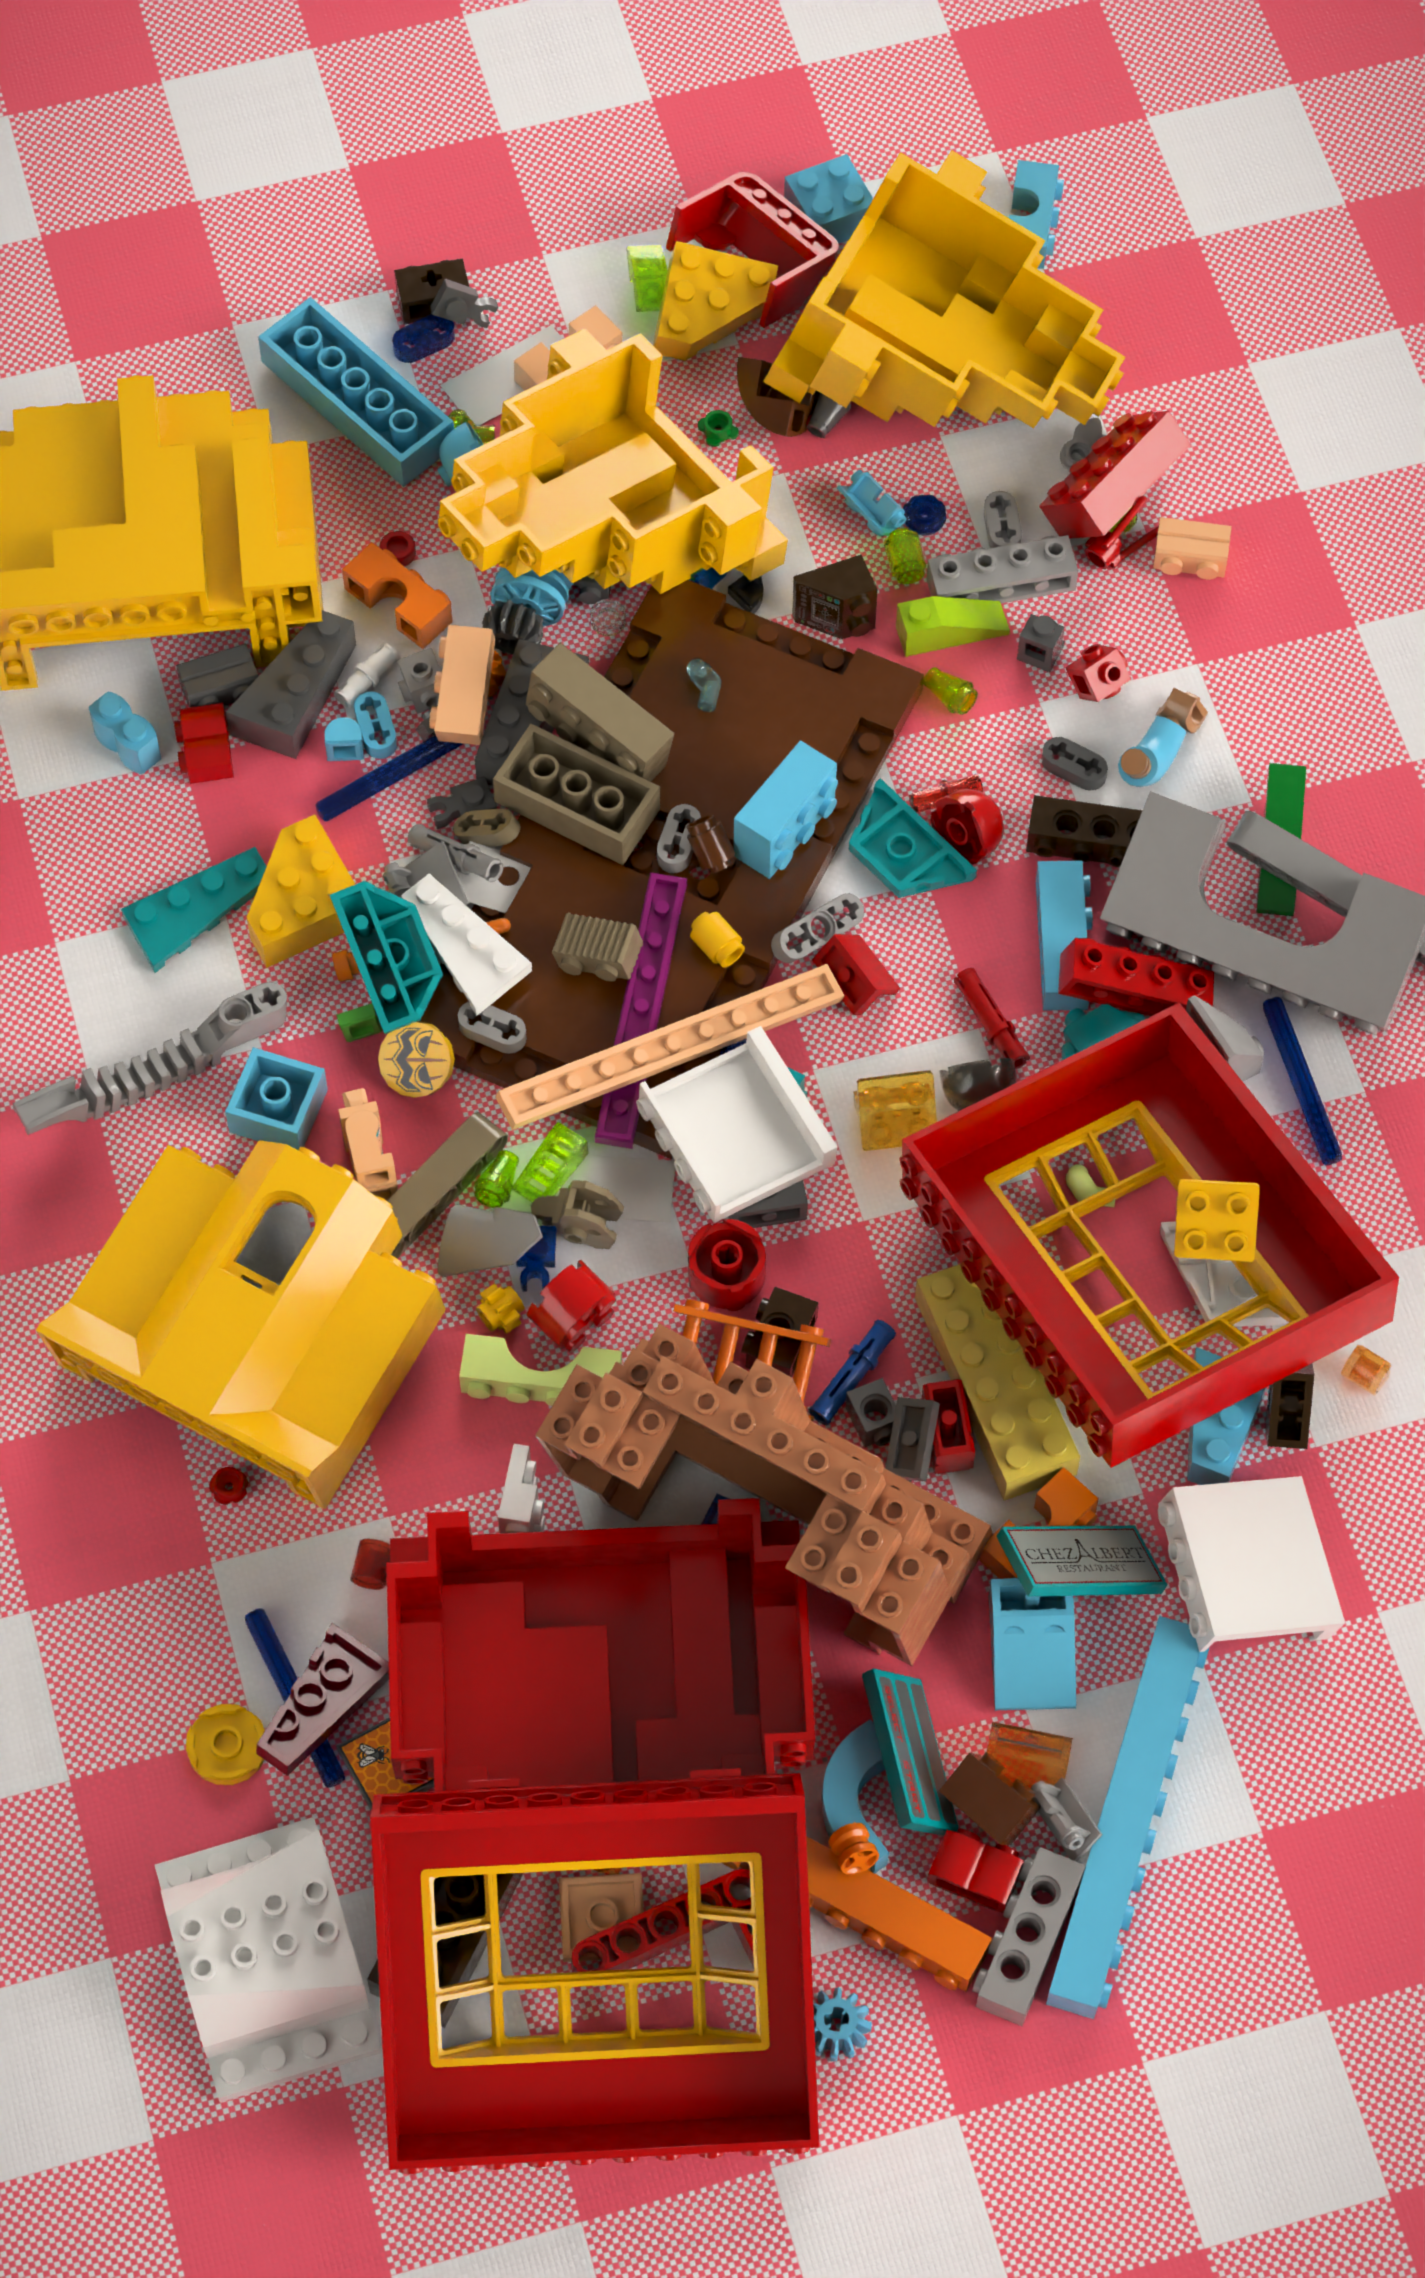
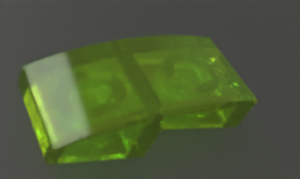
M662 245L627 246L629 278L634 286L636 312L660 311L668 271Z

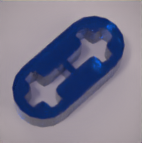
M430 315L395 332L392 339L395 357L401 362L413 363L447 348L455 340L454 322ZM438 328L441 332L445 331V333L440 334L438 331L433 330ZM408 342L409 345H414V347L409 348L407 345H403V343Z

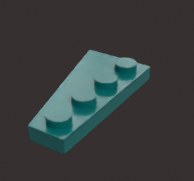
M256 847L121 909L123 918L154 973L163 968L165 961L175 953L181 954L192 945L191 941L206 929L211 931L220 924V919L232 909L238 910L256 895L267 867Z

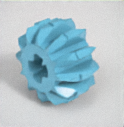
M838 1987L834 1990L833 1999H829L828 1995L821 1990L817 1996L819 2004L813 2002L815 2043L817 2042L815 2054L819 2057L828 2049L830 2050V2060L835 2062L838 2059L839 2051L843 2050L845 2056L851 2059L855 2054L853 2045L860 2048H865L867 2045V2039L863 2034L871 2032L872 2023L864 2019L869 2013V2008L867 2005L855 2007L858 2000V1995L855 1993L850 1994L846 2000H843L842 1989ZM833 2018L841 2019L840 2031L831 2030Z

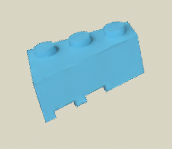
M1196 1347L1193 1359L1205 1367L1222 1357ZM1267 1387L1190 1427L1188 1481L1198 1485L1230 1482Z

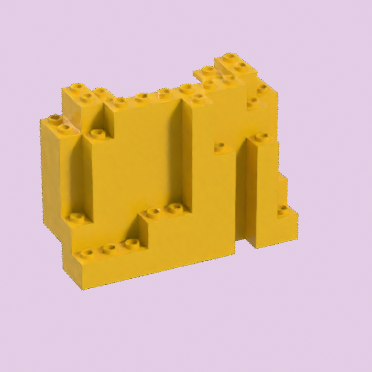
M134 375L128 378H117L118 400L115 401L100 400L93 403H65L59 406H30L25 409H14V431H0L1 690L38 688V676L31 648L246 628L250 630L255 667H267L290 643L289 628L304 627L307 623L322 622L323 598L313 481L307 441L289 440L273 444L269 409L250 408L244 411L233 412L229 390H211L205 393L171 394L169 396L157 397L153 375Z

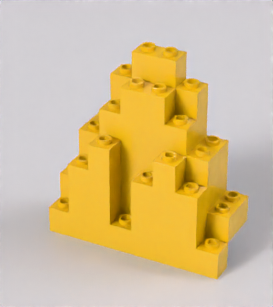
M951 150L936 174L900 152L826 277H823L807 303L791 335L763 382L799 404L807 392L813 395L816 390L847 408L850 401H853L887 423L894 411L901 414L905 409L935 427L942 415L949 418L957 406L985 424L993 412L1000 415L1004 410L1030 427L1035 428L1041 417L1048 420L1056 407L1085 425L1092 414L1099 417L1110 398L1104 394L1107 389L1114 391L1124 373L1119 368L1125 356L1095 339L1102 325L1097 323L1103 312L1102 308L1037 269L1044 256L1039 254V251L1045 240L980 201L986 187L981 185L987 174L986 170Z
M585 328L550 345L546 381L503 401L500 437L454 459L451 482L456 493L440 500L438 527L441 533L446 538H450L460 548L464 558L472 561L481 572L497 564L502 568H506L514 578L531 570L539 577L556 570L559 573H563L571 583L588 576L591 579H595L603 589H606L621 580L628 588L645 581L647 584H651L660 594L712 567L720 575L735 568L752 581L784 564L788 539L766 518L774 467L750 445L740 450L736 479L731 482L656 406L662 354L641 333L606 350Z

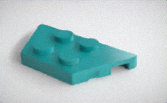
M881 778L876 781L869 803L865 805L860 816V823L851 836L848 850L898 898L970 882L977 877V870Z

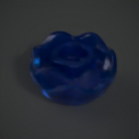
M933 495L914 496L903 506L904 516L906 517L904 524L916 535H933L941 530L946 522L945 505Z

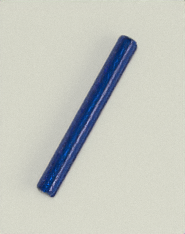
M436 735L321 799L315 804L316 811L323 821H329L458 748L463 743L438 741Z
M1280 997L1267 999L1263 1002V1011L1322 1163L1326 1166L1338 1163L1342 1160V1151L1283 1000Z
M258 1608L245 1615L246 1625L285 1703L291 1693L292 1686L297 1680V1676L265 1610ZM326 1739L310 1756L324 1785L327 1788H332L341 1784L345 1780V1775L328 1739Z

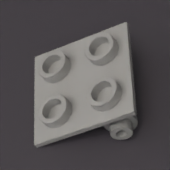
M443 841L405 867H399L398 863L395 862L384 867L383 878L388 885L390 893L402 898L401 895L427 874H431L465 905L469 904Z

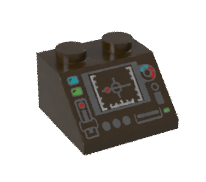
M862 555L794 576L792 607L794 621L841 640L851 636L859 637L875 629L878 589Z

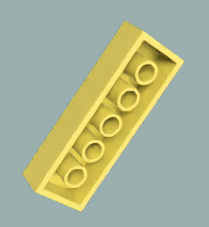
M960 1264L918 1278L915 1291L916 1303L950 1380H962L971 1428L1003 1501L1042 1488L1063 1467L1073 1476H1076L1080 1455L1055 1399L1046 1388L1043 1375L1038 1368L1032 1369L1029 1366L1017 1340L1013 1341L1007 1336L1002 1325V1319L996 1311L991 1312L988 1310L983 1302L981 1291L975 1282L970 1284L966 1280Z

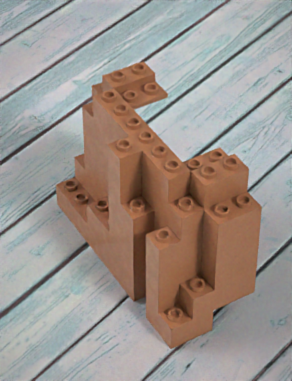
M660 1323L650 1341L642 1338L637 1348H632L624 1364L616 1362L610 1373H605L603 1378L576 1364L535 1435L563 1476L596 1493L604 1504L637 1522L675 1455L679 1454L808 1524L807 1530L785 1569L852 1604L855 1613L844 1631L846 1637L879 1655L883 1650L910 1666L914 1664L948 1601L954 1604L982 1555L986 1543L993 1535L991 1525L885 1469L881 1458L810 1421L792 1377L756 1359L750 1371L730 1362L716 1385L695 1342Z

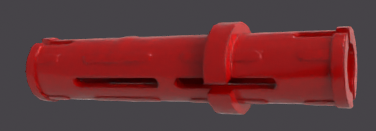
M967 968L957 974L958 977L954 978V983L983 1025L989 1044L995 1045L1010 1070H1016L1025 1065L1030 1056L1019 1042L1015 1034L1016 1028L1011 1021H1007L1002 1015L975 969Z

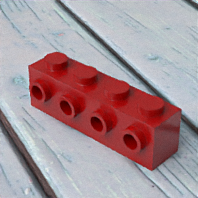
M1074 938L1060 954L1058 994L1098 1004H1109L1115 1008L1153 1016L1178 1003L1186 1010L1188 998L1194 995L1213 1006L1214 971L1202 969L1196 964H1181L1169 961L1159 955H1145L1132 952L1127 947H1112L1100 944L1090 938Z

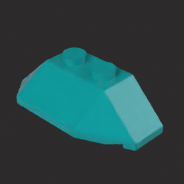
M366 881L330 894L384 1034L420 1021L443 973L416 905L375 887V885Z

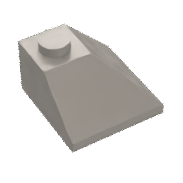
M1194 995L1188 998L1186 1012L1239 1078L1245 1081L1259 1074L1264 1057V1050L1260 1041L1255 1036L1251 1037L1243 1025Z

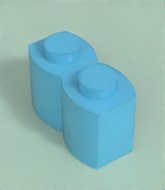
M108 691L89 706L96 738L106 748L118 752L121 761L127 768L138 774H144L161 760L154 727L145 718L132 714L129 704L121 696Z

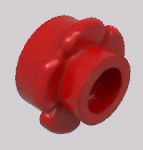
M223 1467L211 1478L209 1489L211 1493H214L215 1501L228 1505L230 1502L238 1503L247 1495L246 1487L249 1485L246 1475L238 1469ZM227 1484L233 1485L232 1489L230 1490L226 1489L225 1487Z

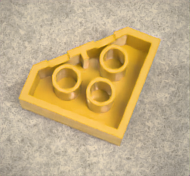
M676 241L669 261L653 346L662 356L686 361L711 343L715 344L737 331V328L750 320L758 319L762 315L770 283L776 280L778 265Z
M315 814L281 829L246 917L250 939L266 968L344 933L330 894L353 886L355 883Z

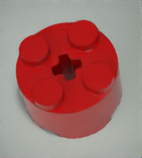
M723 1219L721 1223L713 1225L709 1223L701 1227L694 1234L688 1248V1279L691 1290L700 1300L708 1303L710 1306L729 1311H738L756 1298L763 1288L766 1275V1252L758 1232L747 1223L735 1219Z
M579 1260L577 1269L572 1264L569 1265L540 1292L544 1297L543 1302L539 1307L532 1303L526 1315L560 1349L565 1348L569 1353H572L585 1341L586 1336L583 1333L593 1324L598 1328L601 1327L613 1315L614 1310L611 1306L616 1301L615 1292L582 1260Z

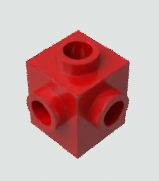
M1101 644L1087 647L1081 652L1079 659L1065 667L1079 698L1099 702L1102 699L1111 698L1121 691V686L1132 680L1126 668L1128 663L1123 653L1117 648L1102 646Z

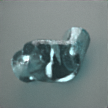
M693 659L688 663L686 671L691 681L701 691L698 708L705 712H712L716 708L722 683L721 678L708 663L701 659Z

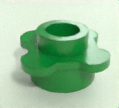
M714 410L698 421V430L704 432L707 437L706 443L711 447H717L727 439L734 440L739 435V430L732 425V418L728 412Z

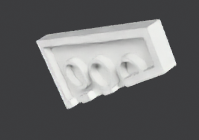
M427 874L401 895L402 899L416 905L430 943L435 949V954L442 965L445 964L453 976L454 983L460 992L464 993L476 1016L532 972V963L431 874Z

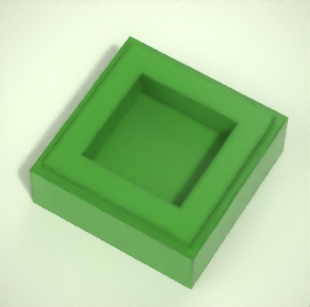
M372 1003L336 1014L339 1026L347 1042L383 1031Z

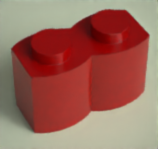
M223 703L179 709L180 721H174L177 743L183 742L184 751L178 752L181 774L188 773L190 784L234 778L227 719Z
M959 1828L957 1832L947 1830L928 1873V1883L954 1895L965 1897L988 1909L1004 1913L1010 1896L1018 1883L1024 1860L1018 1857L1019 1853L1009 1846L996 1844L995 1847L984 1845L979 1842L980 1837L969 1830Z

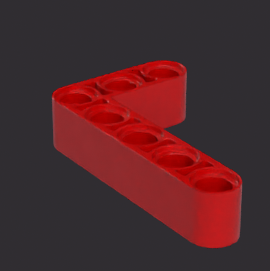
M746 1869L733 1870L701 1885V1901L714 1906L751 1909V1897L746 1900H737L729 1891L731 1887L738 1884L745 1885L750 1889V1871ZM688 1892L580 1941L572 1951V1972L630 1969L690 1941ZM661 1919H670L677 1926V1930L670 1935H662L657 1932L654 1925ZM704 1919L702 1921V1935L729 1922ZM731 1922L754 1968L753 1935L748 1931L747 1927L749 1924ZM630 1936L635 1938L640 1946L634 1952L627 1953L621 1951L616 1943L620 1938ZM587 1953H593L600 1958L602 1963L595 1970H586L578 1962L580 1957Z

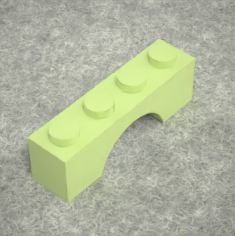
M466 1334L459 1375L461 1393H467L469 1396L478 1399L498 1396L506 1397L509 1401L515 1403H526L529 1400L543 1401L553 1406L576 1364L603 1378L605 1373H610L616 1362L623 1365L622 1351L582 1347L575 1359L566 1366L552 1371H537L523 1366L511 1355L505 1338Z

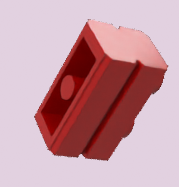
M954 1379L924 1384L921 1399L934 1400L940 1404L931 1453L934 1474L972 1469L974 1467L975 1447L973 1437L971 1436L972 1431L962 1380Z

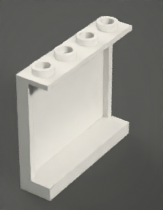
M761 1026L747 1032L745 1044L650 1089L645 1081L640 1083L639 1099L636 1101L641 1116L645 1121L651 1120L656 1128L655 1136L660 1147L665 1152L670 1151L675 1159L674 1167L679 1178L683 1182H689L694 1190L693 1198L697 1207L702 1213L707 1212L714 1223L835 1164L837 1145Z
M1302 1476L1173 1487L1158 1503V1519L1166 1531L1169 1542V1558L1175 1564L1177 1570L1179 1594L1186 1603L1190 1617V1633L1196 1638L1199 1652H1205L1216 1641L1313 1632L1315 1640L1330 1639L1345 1624Z

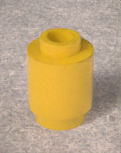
M704 912L693 921L690 938L714 964L719 963L725 968L741 957L745 950L741 943L742 938L718 912L710 914Z

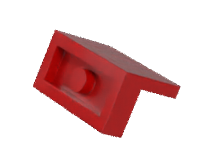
M834 934L812 959L817 968L828 964L844 994L842 1001L853 1015H863L880 995H896L900 990L898 984L860 935Z

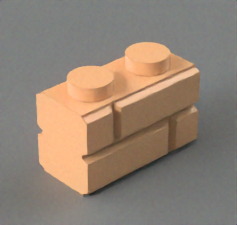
M1160 517L1153 569H1159L1168 575H1177L1181 572L1197 574L1198 577L1206 580L1216 577L1224 578L1232 526Z

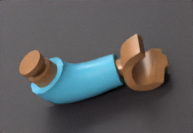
M1173 688L1164 705L1158 709L1157 717L1136 747L1126 750L1120 757L1118 768L1125 782L1136 787H1146L1157 783L1164 776L1180 749L1186 731L1195 733L1208 714V711L1200 702V697L1190 692H1183Z

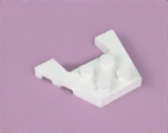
M1176 1221L1161 1222L1160 1235L1205 1322L1258 1296L1230 1260L1176 1257L1174 1255ZM1264 1308L1233 1324V1326L1286 1325L1287 1321L1269 1308Z

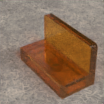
M992 1722L987 1753L996 1758L1005 1767L1001 1773L1012 1782L1018 1779L1030 1789L1039 1781H1044L1046 1784L1054 1786L1061 1777L1064 1779L1066 1777L1073 1738Z

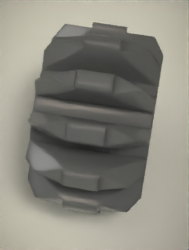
M508 600L506 603L496 601L493 606L488 608L482 621V628L493 630L496 639L494 649L501 650L503 654L510 653L512 655L519 639L540 644L544 626L542 625L543 618L535 614V609L526 608L523 606V603L515 604L511 600Z

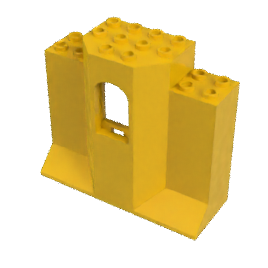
M259 1140L235 1177L230 1170L221 1165L215 1164L212 1168L201 1162L202 1158L189 1148L182 1147L178 1150L167 1145L70 1301L38 1325L36 1332L59 1366L90 1383L95 1378L280 1477L287 1482L292 1492L326 1509L446 1310L440 1296L441 1293L438 1291L437 1285H435L436 1280L423 1271L415 1270L412 1273L402 1268V1262L391 1255L403 1236L397 1222L398 1219L392 1210L393 1206L385 1199L373 1195L353 1179L354 1175L344 1167L333 1164L331 1168L319 1162L320 1157L313 1151L302 1146L296 1150L287 1144ZM290 1202L300 1205L310 1212L315 1221V1228L283 1281L278 1285L235 1261L266 1211L273 1204ZM243 1277H245V1278L251 1280L252 1282H254V1283H256V1284L262 1286L261 1289H259V1288L253 1286L252 1284H250V1283H248V1282L242 1280Z

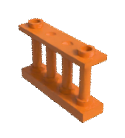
M686 1299L685 1306L674 1305L673 1312L687 1315L682 1336L695 1342V1344L697 1343L702 1319L725 1324L712 1378L716 1385L729 1363L733 1361L740 1327L763 1332L757 1359L771 1367L778 1336L801 1341L793 1379L804 1404L816 1346L830 1347L832 1340L823 1337L824 1329L801 1324L799 1332L708 1311V1303ZM808 1415L810 1421L813 1422L814 1416Z

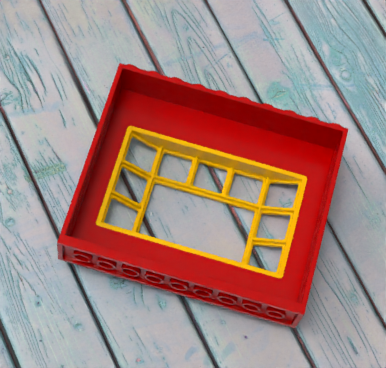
M1180 1003L902 1139V1156L899 1158L902 1167L900 1186L908 1200L914 1199L920 1207V1214L925 1224L929 1228L934 1227L947 1254L950 1256L955 1255L961 1263V1270L966 1280L970 1284L975 1282L981 1291L983 1302L988 1310L997 1312L1002 1319V1325L1007 1336L1011 1340L1019 1342L1029 1366L1032 1369L1038 1368L1044 1377L1046 1388L1053 1398H1060L1066 1407V1413L1070 1422L1076 1428H1082L1087 1435V1441L1092 1452L1097 1457L1102 1456L1110 1468L1393 1321L1399 1284L1397 1273ZM1132 1119L1135 1121L1156 1164L1120 1181L1116 1177L1097 1137ZM1080 1144H1085L1107 1188L1074 1205H1070L1048 1162L1050 1159ZM1035 1168L1058 1213L1028 1227L1000 1190L999 1185ZM1162 1176L1168 1179L1177 1192L1180 1179L1259 1184L1255 1259L1252 1262L1231 1261L1258 1296L1175 1339L1169 1338L1079 1219L1112 1202L1115 1198L1118 1199ZM1062 1226H1068L1091 1257L1061 1271L1038 1238ZM1096 1270H1101L1123 1298L1124 1302L1095 1316L1071 1283ZM1264 1308H1269L1289 1322L1255 1341L1233 1326V1324ZM1134 1314L1159 1347L1129 1362L1104 1328ZM1214 1334L1222 1335L1239 1348L1205 1367L1183 1352V1350ZM1169 1359L1189 1374L1152 1393L1138 1373L1163 1360Z
M800 1773L374 1794L370 1824L389 2170H399L402 2174H417L423 2172L425 2168L442 2167V2170L446 2172H459L467 2169L468 2166L485 2165L487 2169L500 2170L508 2168L510 2164L528 2163L531 2167L541 2168L552 2165L553 2161H570L574 2165H589L596 2162V2159L613 2158L618 2163H631L637 2161L639 2157L656 2156L657 2159L663 2161H672L686 2154H699L702 2158L712 2159L722 2157L725 2152H742L746 2156H761L766 2154L767 2150L784 2149L785 2152L790 2154H802L808 2152L810 2148H819L805 1795ZM747 1862L750 1866L751 1909L703 1904L701 1902L699 1864ZM687 1864L691 1964L689 1966L508 1976L502 1974L497 1874ZM484 1875L486 1913L483 1916L436 1926L434 1880L438 1877ZM708 1919L750 1924L753 1935L754 1971L705 1965L702 1921ZM486 1931L489 1975L485 1978L439 1987L437 1942L441 1939ZM690 1981L692 1983L694 2025L692 2027L640 2029L637 1990L639 1984ZM706 1981L754 1987L756 2033L714 2028L706 2024ZM623 1985L625 1987L626 2030L574 2033L572 2031L570 1989L572 1987ZM555 1988L557 1990L558 2034L507 2037L505 2035L504 1991ZM488 1992L490 1994L492 2036L488 2039L442 2049L440 2004L443 2001Z

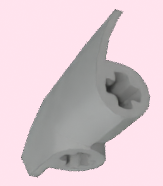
M458 1204L453 1206L448 1214L442 1235L438 1274L442 1277L514 1265L533 1245L543 1238L536 1216L499 1207L494 1208L492 1212Z

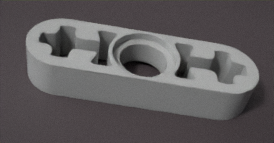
M850 893L842 894L777 932L771 942L775 957L784 963L795 962L826 944L834 934H843L856 926L864 917V906L861 900ZM847 907L850 913L836 921L833 915ZM813 919H818L823 923L825 927L823 938L817 937L812 932L811 922ZM800 935L803 942L789 950L786 943Z

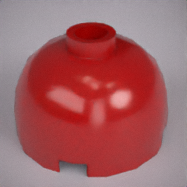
M962 789L947 794L935 803L937 804V809L931 812L930 818L932 828L971 865L987 858L1000 844L1004 832L1002 814L997 804L982 791Z

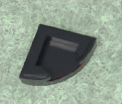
M743 575L728 586V594L745 611L753 614L757 612L763 601L764 588L762 577L760 576L750 581Z

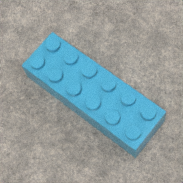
M309 297L258 336L261 362L400 485L406 486L440 459V445L445 436L454 429V421L314 299Z

